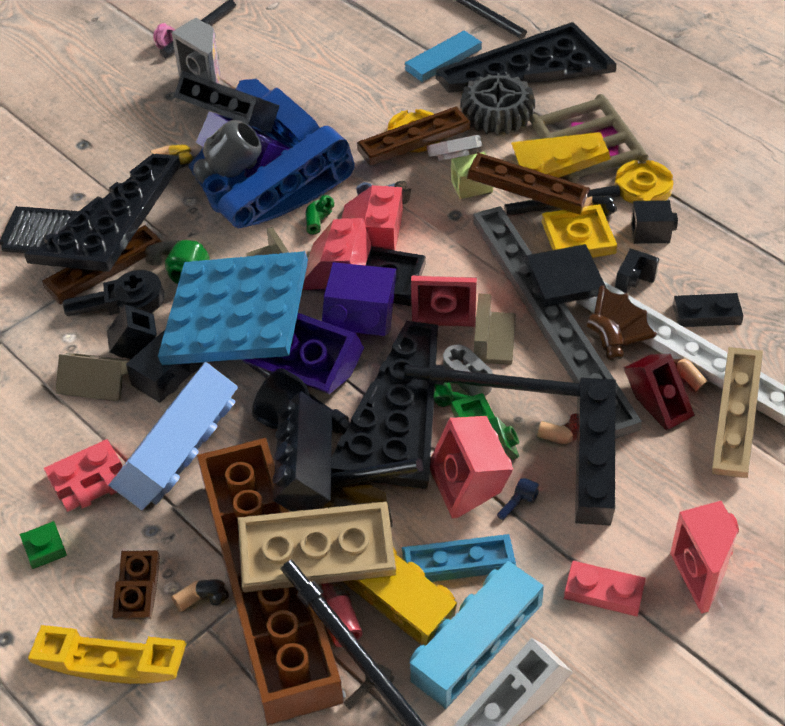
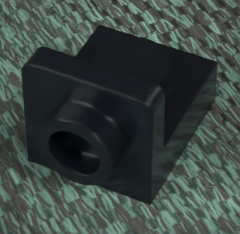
M630 248L617 272L615 288L628 293L631 287H637L640 279L653 283L657 276L660 259Z

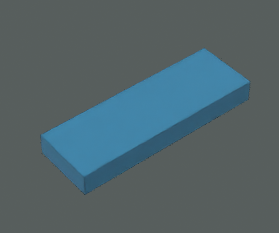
M464 30L406 61L405 70L421 82H424L436 75V69L462 61L482 50V42Z
M510 534L402 547L403 560L407 563L411 561L417 564L431 582L489 575L492 570H499L507 561L516 565Z

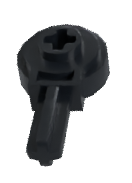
M133 270L125 273L117 280L104 282V291L64 300L63 309L66 316L107 308L109 314L114 315L118 314L124 305H128L152 313L162 304L165 292L159 277L155 273L147 270Z

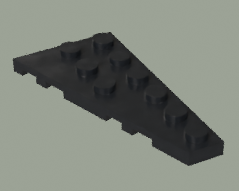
M574 22L436 69V79L448 93L463 91L464 87L468 86L469 81H476L477 76L485 78L487 74L491 76H496L498 73L500 76L509 74L511 78L519 77L520 82L534 83L615 73L617 63Z
M151 154L129 172L131 177L123 183L115 182L110 186V193L104 198L97 196L66 221L67 227L58 234L51 232L43 238L44 245L37 250L31 248L25 252L24 256L27 263L110 272L181 166L179 156Z
M406 320L392 345L387 359L383 361L378 375L369 386L351 418V423L345 434L341 436L337 443L336 450L331 457V474L420 458L423 463V471L421 473L369 482L421 489L428 488L435 385L430 384V381L404 378L405 365L431 368L432 364L436 365L438 325Z

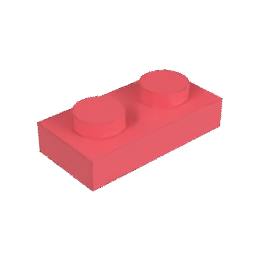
M572 561L564 599L638 617L646 578Z

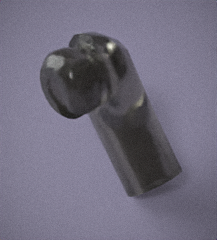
M165 240L147 246L144 252L146 254V263L149 265H160L162 263V255H169L173 246L181 240Z

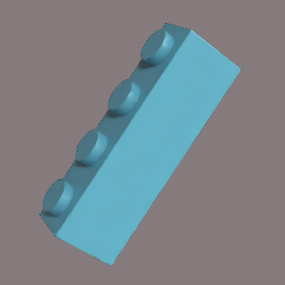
M507 561L499 570H492L486 577L483 587L475 595L470 594L464 599L459 612L451 620L446 619L441 623L435 632V637L426 646L420 645L414 651L409 661L410 681L447 709L542 606L544 585L510 561Z

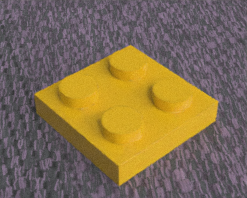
M600 204L583 207L581 215L567 210L542 213V224L552 250L586 244L592 258L617 253L618 245Z

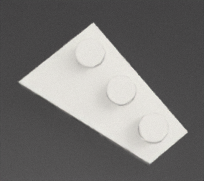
M474 135L427 145L428 156L437 155L438 161L469 155L468 149L482 146L481 136Z

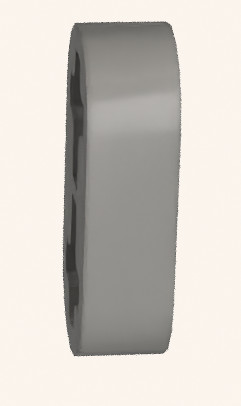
M464 345L449 346L443 353V365L446 366V369L493 374L492 370ZM458 384L471 396L481 393L485 396L492 390V387Z

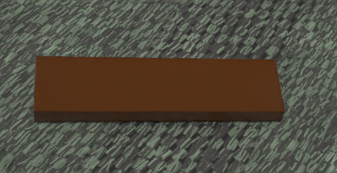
M455 106L358 141L357 150L369 166L468 131L470 130V121Z
M478 152L467 176V179L581 215L590 191L589 187Z
M144 225L138 228L110 272L66 267L42 280L43 286L61 305L64 300L81 294L162 249V240Z

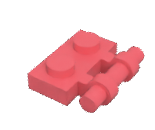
M106 439L45 467L44 471L59 500L62 501L66 512H69L78 507L84 509L92 505V500L107 493L110 495L117 493L108 485L122 468V463L110 442Z

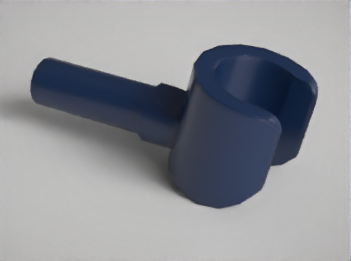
M526 478L520 479L516 485L514 495L497 513V516L504 520L520 504L522 499L534 503L539 494L537 489L539 484Z

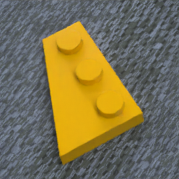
M601 132L511 142L519 166L557 178L611 159Z

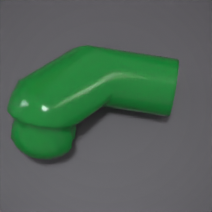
M323 195L320 200L312 202L306 208V231L309 234H318L321 231L320 221L332 213L335 202L330 196Z

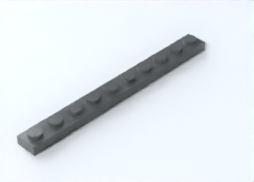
M498 206L474 213V225L572 381L580 383V378L614 379L565 303L544 307L526 265V255H531L532 253L503 208ZM617 383L615 439L640 431L642 425L641 419Z

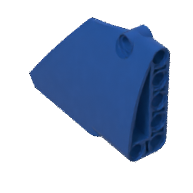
M258 79L240 80L236 90L280 105L271 132L256 127L253 128L291 149L288 151L285 149L281 152V156L265 167L261 166L258 168V172L249 178L243 175L244 170L233 178L212 174L204 180L203 184L199 181L198 183L205 192L211 208L215 212L221 213L235 228L239 229L277 218L313 201L351 176L355 163L349 143L332 127L323 126L320 128L307 112L278 87L270 91ZM203 148L188 165L192 173L194 164L200 159H205Z

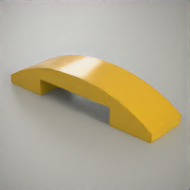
M41 625L28 660L30 663L80 678L126 684L158 683L176 679L186 642L185 640L148 637L146 644L80 637L77 629Z

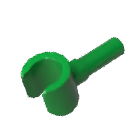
M444 382V386L435 385L434 401L440 407L449 406L452 401L471 396L452 392L450 383Z

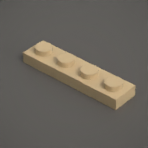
M728 347L712 474L748 478L763 350Z

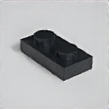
M737 293L674 296L673 308L677 324L683 327L742 325L744 315Z

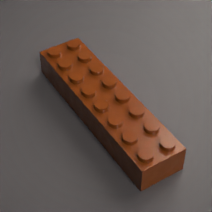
M263 438L197 455L203 485L267 725L344 704L341 679L324 624L310 606L306 608L296 596L298 593L296 588L287 587L243 592L238 518L289 512V510L273 501L274 484L272 479L275 473V465L267 439Z

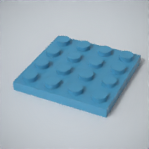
M305 251L184 262L158 354L161 364L171 365L289 356L308 264Z

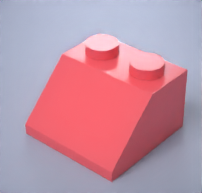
M372 185L344 205L341 219L363 218L372 247L396 250L403 215L402 187Z
M363 218L333 219L316 239L308 257L302 290L326 289L333 262L366 265L372 245Z
M411 276L412 321L436 324L438 326L475 327L477 277Z
M487 416L449 418L430 459V471L452 518L461 517L501 493L513 471L511 460L507 457L498 439V435L492 428Z
M722 501L679 512L670 552L701 614L709 612L726 573L730 556L733 554L734 542L739 533L735 516L732 513H728Z

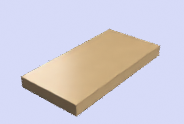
M387 502L238 518L243 592L294 587L280 570L291 559L310 582L315 581L317 584L396 575Z

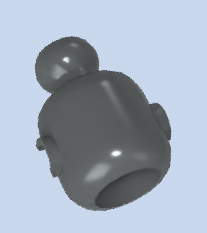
M240 120L226 122L206 139L203 146L205 159L198 160L193 167L196 179L203 184L204 180L212 174L233 178L246 168H253L261 154L262 146L259 137L249 125Z

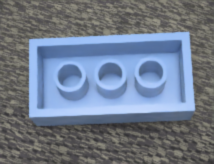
M205 362L181 390L108 486L140 510H143L150 502L157 505L179 480V474L198 454V449L202 443L206 442L215 431L219 420L232 408L236 401L231 397L238 386Z

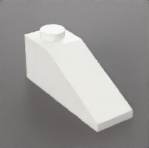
M531 638L453 726H518L545 704L573 672L548 647Z

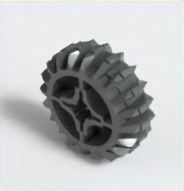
M499 73L496 76L487 74L485 78L477 76L476 81H469L468 86L464 87L462 99H460V108H462V113L470 121V126H475L476 131L483 129L486 134L495 132L498 135L499 132H505L509 135L510 130L519 131L520 127L527 126L529 117L534 114L535 99L532 88L528 87L527 82H520L519 77L511 78L509 74L500 76Z

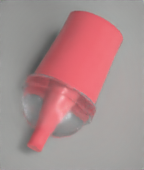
M322 583L321 589L324 592L322 597L355 638L359 640L363 632L353 609L349 591L339 584ZM329 631L335 646L342 647L341 644L337 641V639L333 636V634Z

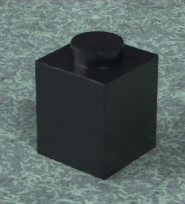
M670 200L633 201L630 224L634 244L670 243L672 231H676L678 226L677 213H672Z
M124 305L107 330L109 353L130 360L157 336L154 314Z

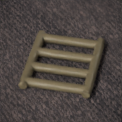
M598 94L594 100L542 116L533 114L529 117V121L540 139L588 134L613 126L618 133L603 138L607 148L626 143L630 151L611 156V159L565 175L570 182L577 184L580 178L615 168L634 160L644 163L649 158L639 141L603 94ZM600 109L605 114V117L550 133L546 127Z

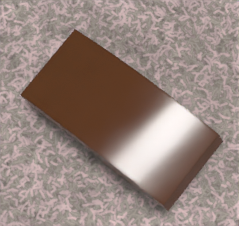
M158 550L121 551L119 581H115L112 613L114 620L151 619L159 573L160 554Z

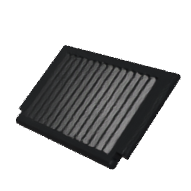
M15 206L0 239L2 251L25 253L31 248L37 250L45 244L43 238L51 232L58 234L67 227L66 221L78 211Z

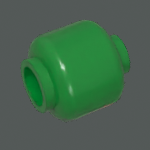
M181 240L173 246L166 258L165 269L169 278L178 284L184 262L210 260V257L201 243Z

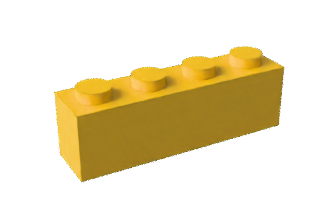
M394 547L396 575L342 581L420 645L426 646L435 637V632L441 623L446 619L451 620L456 613L457 602L454 595L443 585L438 584L436 586L429 581L424 571L417 564L411 561L407 563L401 559Z

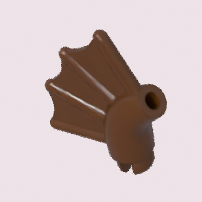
M604 285L599 287L594 314H591L586 327L599 335L602 348L606 351L607 359L614 361L613 358L618 357L619 360L624 355L622 348L625 345L657 336V333L648 325L647 311L634 306L629 299L628 293L616 294L610 292Z

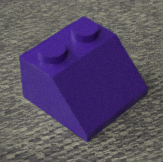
M333 262L324 294L322 321L354 333L387 335L391 332L396 269Z

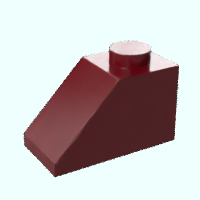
M650 354L624 367L635 398L664 429L668 430L695 416L671 354Z

